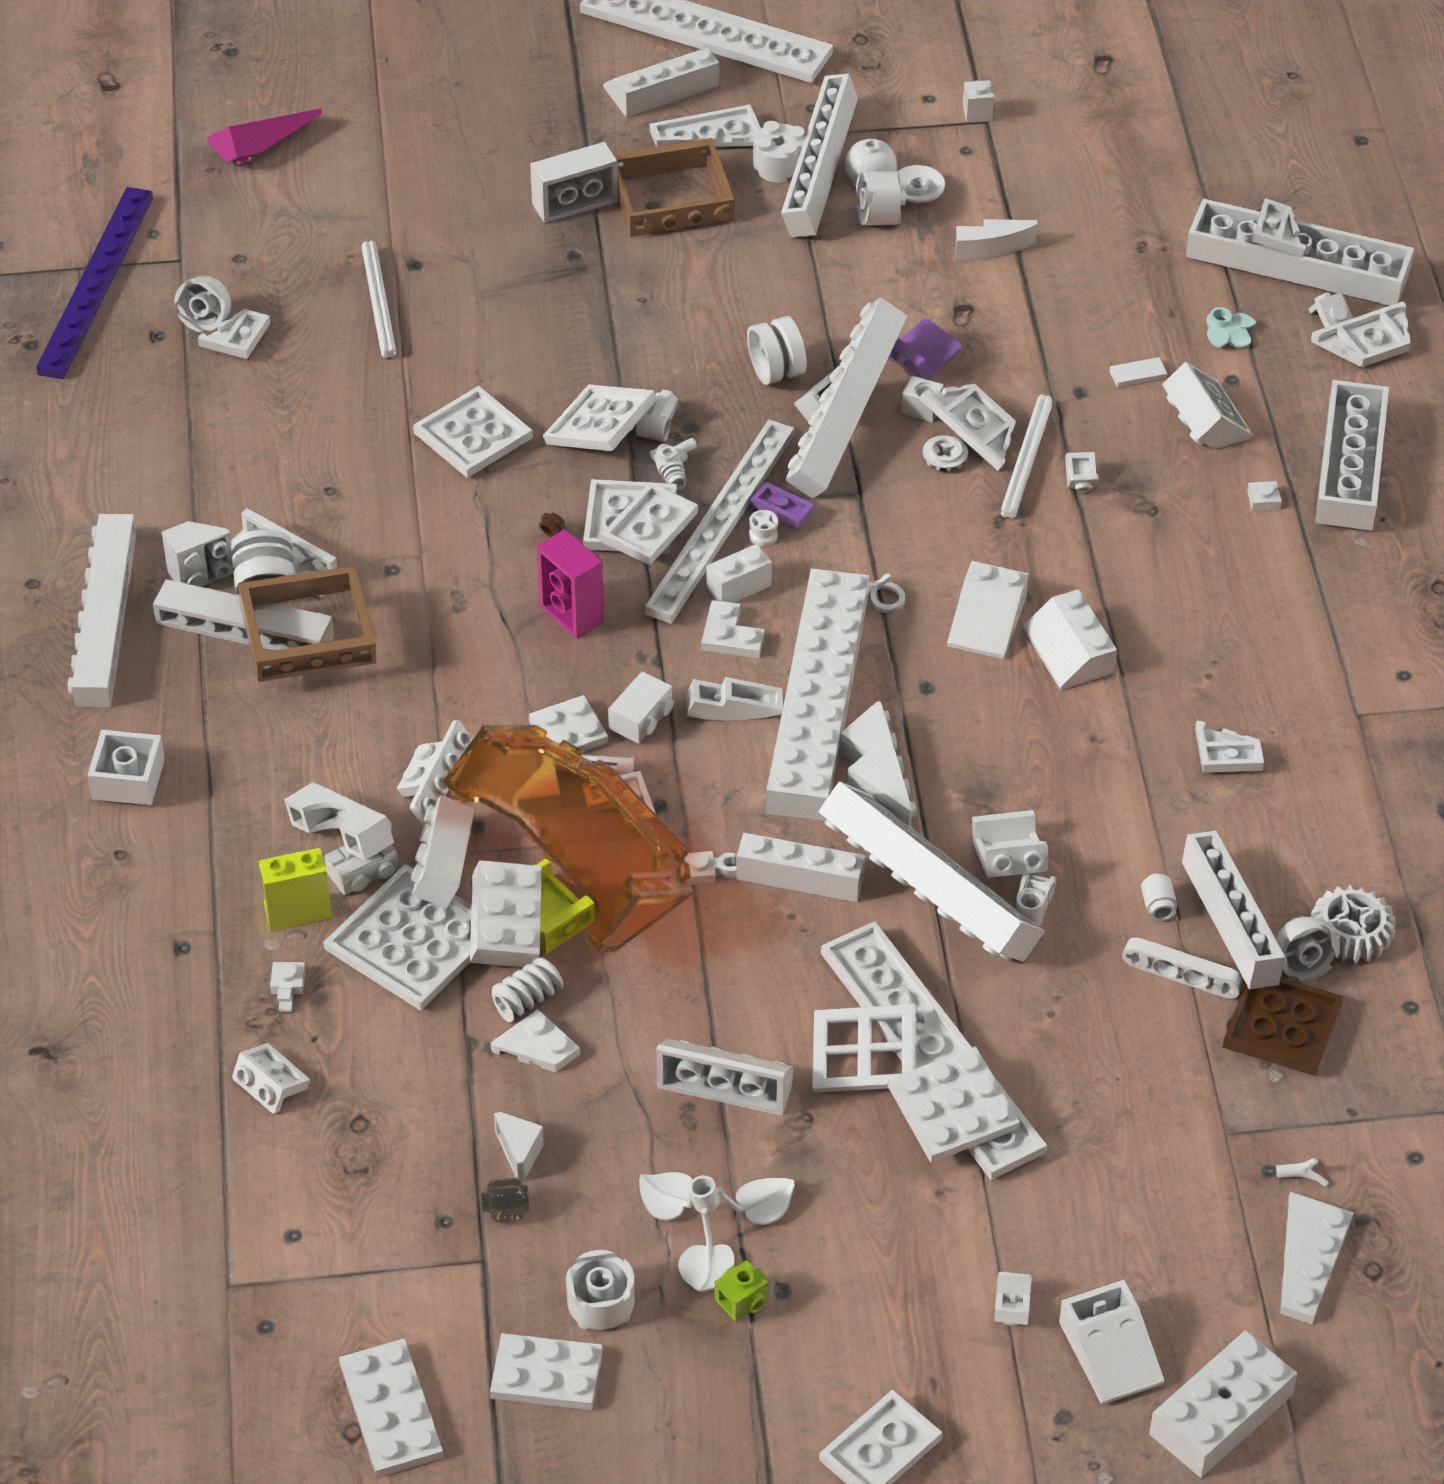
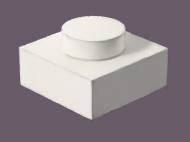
M1277 481L1248 483L1247 492L1252 511L1281 509L1282 501Z

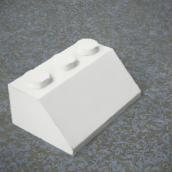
M1185 362L1162 384L1168 393L1166 396L1167 400L1179 410V419L1191 429L1190 436L1197 444H1205L1212 449H1217L1250 440L1254 436L1219 381L1193 365Z
M1079 589L1052 597L1023 625V630L1060 690L1115 674L1117 649Z

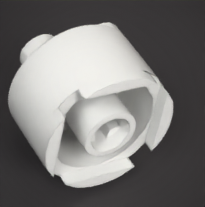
M776 121L764 123L763 128L757 131L753 139V167L757 169L761 178L770 182L783 183L787 182V178L793 177L805 140L804 129L800 126L781 124Z
M868 171L860 173L856 184V195H860V204H856L860 224L867 226L900 225V206L905 205L906 202L905 190L900 189V172Z
M594 1250L586 1252L579 1256L577 1262L567 1271V1306L571 1316L577 1321L580 1328L584 1330L610 1329L626 1324L631 1317L635 1304L633 1269L629 1262L616 1257L615 1253L611 1251Z

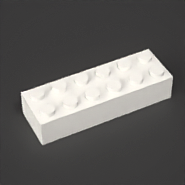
M1332 380L1315 523L1373 530L1377 508L1389 387Z

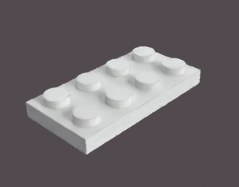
M405 1338L339 1357V1365L376 1478L444 1459L443 1450Z

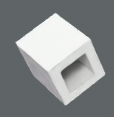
M990 80L964 82L963 110L966 123L992 122L994 95Z

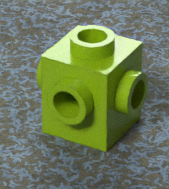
M746 1260L737 1267L732 1266L728 1268L722 1277L715 1281V1301L737 1322L749 1313H756L763 1308L768 1300V1279L759 1268L755 1269Z

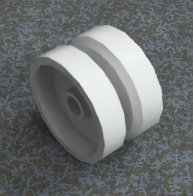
M790 316L773 319L770 326L763 322L749 326L747 330L748 350L754 370L763 384L769 385L780 382L783 375L787 378L804 375L807 367L806 351L799 329Z

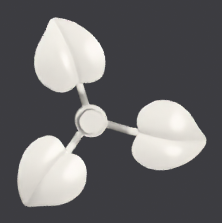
M668 1172L656 1175L641 1174L639 1179L642 1201L653 1217L664 1221L675 1220L683 1214L685 1207L691 1208L692 1206L698 1212H701L706 1246L694 1245L688 1248L681 1255L678 1263L682 1279L699 1292L714 1290L715 1281L722 1277L728 1268L735 1266L734 1254L728 1245L719 1244L712 1246L708 1214L716 1210L720 1202L719 1198L736 1212H745L748 1221L751 1223L766 1225L774 1223L784 1216L788 1210L795 1187L794 1180L787 1178H766L751 1181L737 1191L736 1203L724 1193L722 1187L716 1188L715 1182L711 1177L705 1175L692 1179L683 1173Z

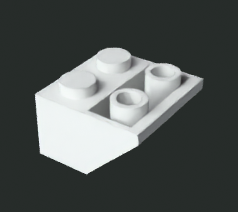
M187 521L162 531L167 571L173 581L201 587L233 574L235 568H233L231 536L228 529Z

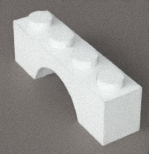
M314 782L284 799L293 826L309 834L324 829L338 828L341 831L346 852L365 861L394 843L391 833L392 825L387 816Z

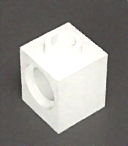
M911 376L902 393L901 414L933 423L936 414L922 403L919 398L925 390H930L931 393L942 392L944 385Z

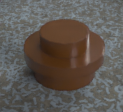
M544 513L541 516L542 521L539 523V527L549 537L564 529L566 530L564 526L565 521L558 514Z

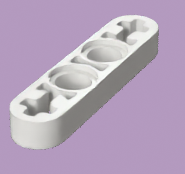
M1135 937L1129 939L1122 953L1124 961L1132 967L1224 998L1232 999L1238 997L1244 984L1242 975L1232 968L1142 938ZM1162 960L1168 961V962H1170L1171 964H1173L1174 966L1169 965V964H1166V963L1163 962ZM1192 970L1197 971V972H1200V973L1203 974L1204 976L1198 975V974L1194 973Z

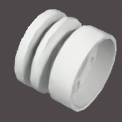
M268 529L254 530L241 534L231 543L233 568H235L233 574L236 594L239 595L238 583L295 575L294 565L292 564L294 561L292 542L286 533Z

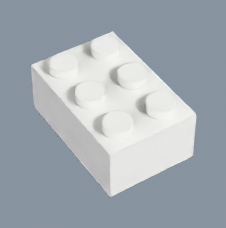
M605 142L530 163L532 205L544 224L618 202L617 160Z
M479 860L472 874L470 963L524 967L527 964H532L533 960L539 957L542 866Z

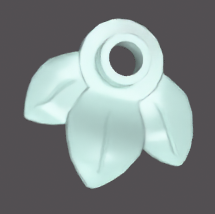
M1214 308L1207 316L1206 321L1209 327L1207 331L1208 340L1217 348H1222L1227 343L1235 348L1248 347L1251 343V337L1247 329L1253 327L1256 321L1244 313L1232 314L1226 308Z

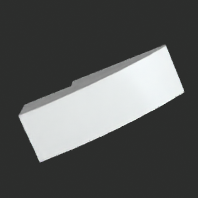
M983 219V227L956 226V261L995 258L1036 244L1038 221Z
M725 677L722 685L693 679L686 692V715L692 718L722 721L750 720L781 715L783 710L782 688Z

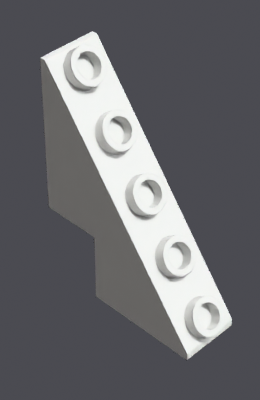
M877 701L840 733V753L854 762L848 768L847 785L866 792L911 827V820L917 819L916 804L914 801L910 802L909 800L911 794L908 778L903 779L902 776L904 773L903 759L901 755L897 756L895 752L897 751V739L895 733H890L889 728H891L889 711H884L882 703Z

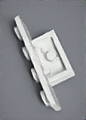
M459 720L452 721L443 741L425 743L418 746L397 787L402 797L414 796L410 804V810L423 826L427 824L423 820L429 805L435 806L440 795L446 796L473 742L472 736Z

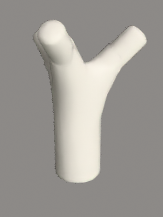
M1315 1158L1304 1163L1276 1165L1277 1178L1303 1177L1317 1181L1324 1187L1329 1183L1321 1175L1311 1170V1168L1318 1164V1160Z

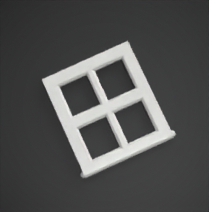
M914 1003L814 1010L812 1087L814 1093L888 1088L889 1078L916 1069V1005ZM902 1019V1041L872 1043L873 1020ZM858 1021V1044L827 1046L828 1023ZM902 1051V1073L871 1075V1052ZM858 1053L857 1076L827 1078V1055Z

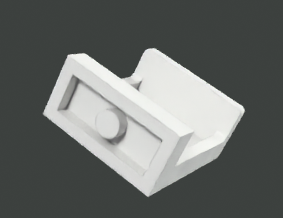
M1033 810L972 817L973 845L987 878L1048 871V845L1046 841H1040L1036 834Z

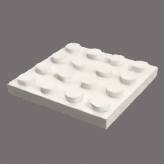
M405 864L323 943L324 950L422 1011L470 963L472 905L454 895L448 908H444L412 895L415 882L411 881V876L414 869Z

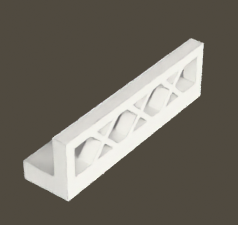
M248 508L241 513L243 530L231 540V543L241 534L258 529L277 530L286 533L291 538L294 560L292 564L294 565L295 575L337 568L336 557ZM319 595L315 597L321 599L324 595Z

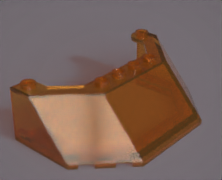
M483 725L442 782L450 789L451 796L462 803L481 802L516 821L525 830L524 834L526 837L537 843L544 851V856L560 868L563 872V877L582 892V897L587 895L595 903L596 925L589 926L584 933L587 939L586 943L592 950L598 953L618 951L692 895L693 888L688 884V879L691 877L689 863L685 862V857L688 855L687 847L610 765L601 760H598L596 764L582 757L583 750L565 740H562L560 744L546 737L547 730L538 725Z

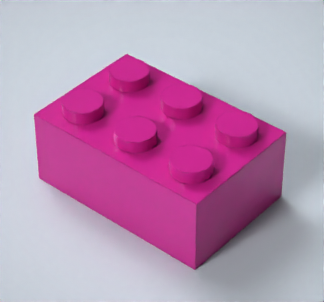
M565 529L537 545L540 607L576 639L604 623L603 562L596 553L590 552L579 538L573 537Z

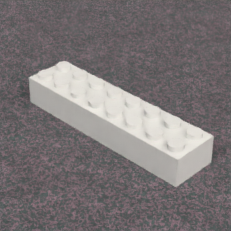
M1202 199L1188 233L1186 257L1330 292H1341L1344 295L1384 305L1399 303L1410 273L1414 252L1413 247L1294 220L1300 230L1298 236L1300 243L1306 246L1303 257H1299L1252 241L1260 215L1259 211Z
M839 781L818 811L827 818L825 824L837 833L843 832L847 835V841L861 851L864 849L870 853L869 859L882 868L886 866L892 870L891 876L905 886L909 884L915 888L914 894L927 903L931 901L938 906L936 911L950 921L954 919L961 924L959 929L973 939L977 937L983 941L982 947L996 957L1000 955L1009 962L1012 958L1024 962L1045 931L866 792Z

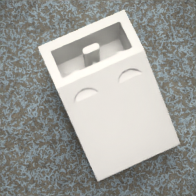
M1125 1280L1062 1300L1059 1323L1101 1405L1164 1384L1165 1380L1140 1309Z

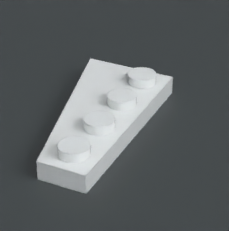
M750 104L650 124V134L656 147L707 138L713 139L715 147L753 146L754 136L761 129Z
M1289 1192L1280 1314L1313 1324L1350 1227L1353 1212Z

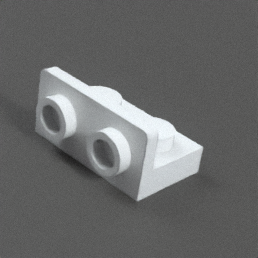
M269 1043L240 1052L232 1075L234 1081L272 1114L280 1111L284 1098L307 1090L310 1079Z

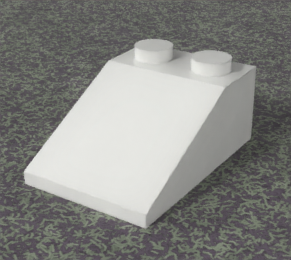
M971 561L961 590L947 647L1005 659L1027 597L1029 573Z

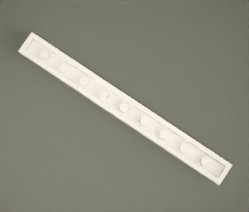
M768 419L646 604L645 615L672 624L706 572V566L711 564L749 506L750 499L760 489L794 437L793 427Z

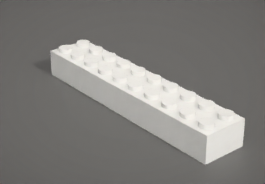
M811 568L766 790V814L820 821L827 820L818 811L833 790L840 753V733L844 730L868 603L869 575Z

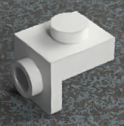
M1330 292L1324 293L1314 299L1316 303L1309 308L1310 314L1318 312L1325 328L1353 319L1341 292L1332 296Z
M1095 452L1066 453L1067 488L1075 489L1077 492H1088L1092 488H1096L1099 474H1096Z
M1010 1272L998 1273L994 1322H1002L1010 1326L1018 1324L1028 1325L1031 1275Z

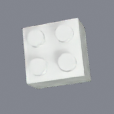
M101 730L87 775L91 799L152 805L165 761L161 735Z

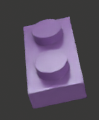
M765 482L750 499V507L758 511H772L776 514L779 521L798 530L814 513L813 503L768 482Z

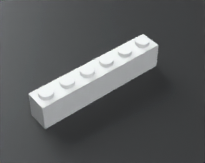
M165 580L153 603L156 624L249 645L238 594L225 593L184 582ZM275 603L253 606L262 648L280 650L331 642L333 640L332 616Z
M1217 831L1187 834L1182 864L1248 988L1254 989L1279 985L1285 956Z

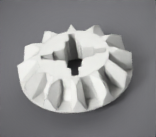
M948 435L936 436L929 439L923 446V459L927 461L928 466H935L937 471L941 468H946L950 472L952 467L960 469L962 463L967 462V446L956 437Z

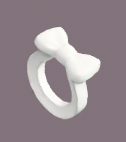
M889 573L885 574L880 580L869 582L868 595H870L872 606L877 611L893 613L903 607L905 593L900 586L892 583ZM880 588L892 590L898 594L899 599L891 605L883 604L876 597L877 590Z

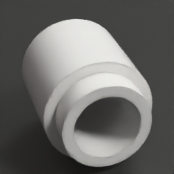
M1158 873L1148 876L1141 884L1147 913L1156 921L1171 919L1176 914L1178 906L1171 878Z

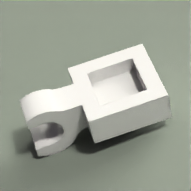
M273 962L270 989L271 995H277L279 1012H292L293 995H303L306 971L305 962Z

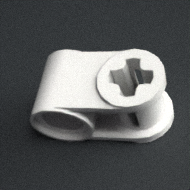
M1027 873L1023 874L1020 889L1017 894L1016 909L1040 926L1048 904L1051 903L1057 878L1055 876L1046 878Z

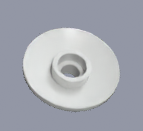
M912 165L899 170L900 189L905 190L906 201L913 203L930 202L937 199L945 189L943 176L931 167Z

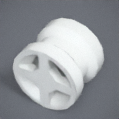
M768 510L754 512L749 518V538L751 542L758 546L774 544L778 538V517L775 513Z

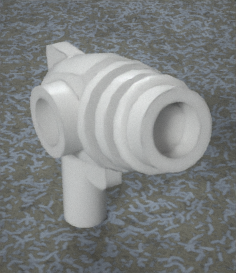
M690 438L674 447L668 444H660L657 449L650 451V456L656 462L661 477L666 483L677 484V490L683 489L686 485L683 462L688 459L687 452L697 448V444L693 438Z

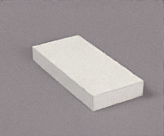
M1159 357L1110 366L1109 370L1117 388L1167 379V372Z

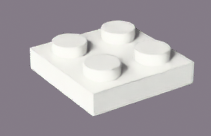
M584 695L529 714V722L547 753L570 754V751H574L578 755L608 744V735Z

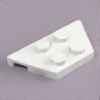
M1402 301L1312 332L1311 341L1360 367L1408 352L1411 342L1410 334L1408 333V319L1405 316L1406 304Z
M976 384L963 385L960 388L946 387L942 392L931 393L930 390H925L921 394L919 400L997 471L1002 468L1006 460V450L1011 441L1010 435L1014 430L1016 422Z

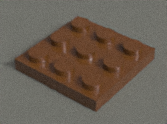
M1282 977L1280 978L1279 985L1249 989L1245 983L1225 1035L1223 1048L1316 1076L1344 996Z

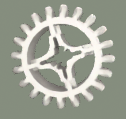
M1351 885L1346 890H1342L1337 886L1334 893L1326 891L1323 898H1318L1314 909L1311 911L1310 917L1320 919L1336 934L1340 942L1339 956H1341L1342 962L1347 958H1351L1356 964L1360 958H1363L1366 962H1369L1372 956L1379 958L1382 952L1387 951L1390 947L1396 931L1395 916L1392 915V906L1386 905L1385 897L1376 898L1375 890L1369 894L1366 893L1363 886L1359 890H1353Z

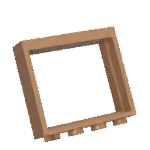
M712 138L613 153L617 163L623 162V166H618L617 164L618 202L630 237L735 220V199ZM702 149H707V152L702 153ZM707 166L719 198L634 212L623 179Z
M356 565L238 583L240 607L258 682L376 664V643ZM351 591L363 637L263 652L253 609L254 605ZM360 651H367L368 653L360 654ZM264 666H270V667H271V668L263 669Z

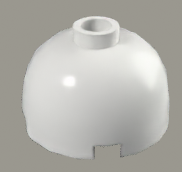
M877 139L858 141L852 145L845 158L846 179L849 177L852 180V185L856 187L860 173L868 171H897L896 154L890 145L884 141Z
M197 276L187 280L176 291L174 302L175 305L178 304L180 320L187 327L197 332H203L204 329L208 331L215 330L217 325L225 321L229 316L231 310L230 293L227 287L214 277Z
M1307 916L1294 918L1285 923L1276 936V941L1285 956L1283 971L1289 977H1297L1299 981H1309L1324 975L1332 968L1330 962L1334 956L1338 958L1340 954V942L1336 934L1326 923L1318 918Z

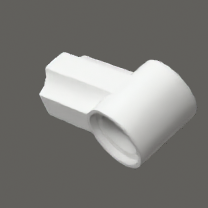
M663 389L661 392L656 393L657 401L637 422V436L666 442L670 432L671 420L679 405V398L672 391Z

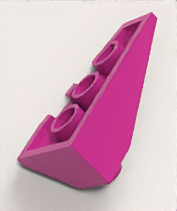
M320 108L229 126L208 136V143L226 163L236 161L237 165L252 162L253 156L265 151L321 115L322 110Z

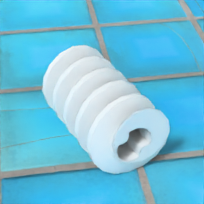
M538 957L533 960L532 964H527L522 970L514 972L512 977L508 976L503 979L502 983L494 985L492 987V998L500 1015L507 1022L514 1021L513 1012L521 1016L524 1014L523 1006L529 1010L534 1008L533 999L537 1003H542L544 1001L543 993L548 997L553 996V986L559 991L562 990L564 986L563 979L549 961Z

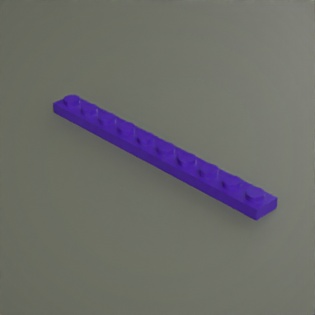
M126 187L36 366L37 375L64 380L153 200L152 191Z

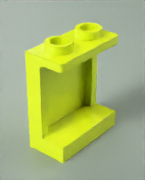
M320 848L259 861L265 895L264 908L270 931L332 919L327 871Z
M544 859L534 865L542 866L540 948L547 954L595 922V903L587 895L578 899L552 874L551 862Z

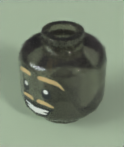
M517 1177L490 1180L487 1185V1192L481 1193L483 1213L489 1212L491 1220L495 1223L522 1220L525 1211H530L527 1184L522 1185Z

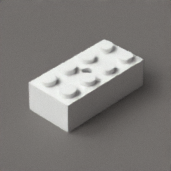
M1245 1330L1152 1413L1149 1435L1202 1478L1293 1395L1297 1372Z

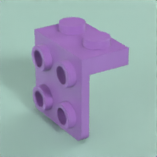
M925 318L903 338H897L888 359L900 365L909 376L930 380L962 350V347L956 339L931 320Z

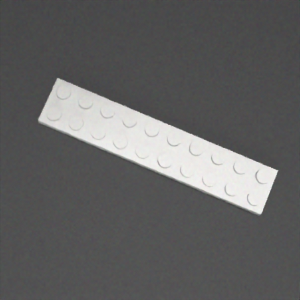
M583 0L580 3V13L698 49L708 48L711 53L810 83L814 81L833 54L832 44L686 0Z
M875 921L821 946V955L860 1007L905 1005L910 1003L916 1005V1068L972 1048ZM902 1019L872 1021L887 1042L902 1041ZM894 1051L902 1061V1051ZM997 1080L996 1082L1019 1119L1020 1126L1019 1130L968 1149L990 1180L1046 1154L1047 1151L1046 1143Z

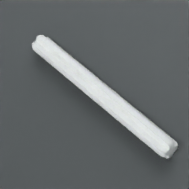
M372 240L370 242L365 241L362 244V252L381 356L385 359L389 357L394 358L396 347L377 246Z
M1042 394L1037 398L1001 507V515L1004 518L1013 519L1016 517L1052 407L1053 399L1050 396Z

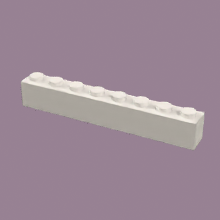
M849 73L824 77L781 212L790 237H807L817 233L858 100Z
M882 297L872 304L870 302L867 303L860 313L862 319L850 334L852 340L839 357L842 361L839 367L832 372L829 378L831 384L819 399L821 403L819 410L815 411L808 424L811 425L809 431L802 436L798 443L800 447L799 452L793 456L787 468L790 470L785 480L812 499L827 489L908 317Z
M99 514L97 526H92V542L94 547H89L88 560L91 567L85 570V584L88 586L87 589L82 590V606L84 611H79L78 625L81 631L75 634L77 655H72L71 668L74 676L68 679V694L73 695L75 707L112 706L137 535L133 514Z

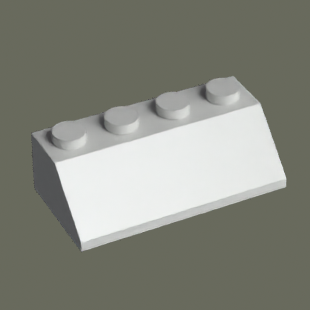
M704 48L614 78L604 83L603 88L627 118L719 87V61L708 48Z
M667 1038L658 1044L656 1049L657 1088L783 1116L792 1088L793 1066L779 1061L754 1058L748 1054L740 1055L722 1051L716 1047L709 1048L695 1045L684 1040L677 1041Z

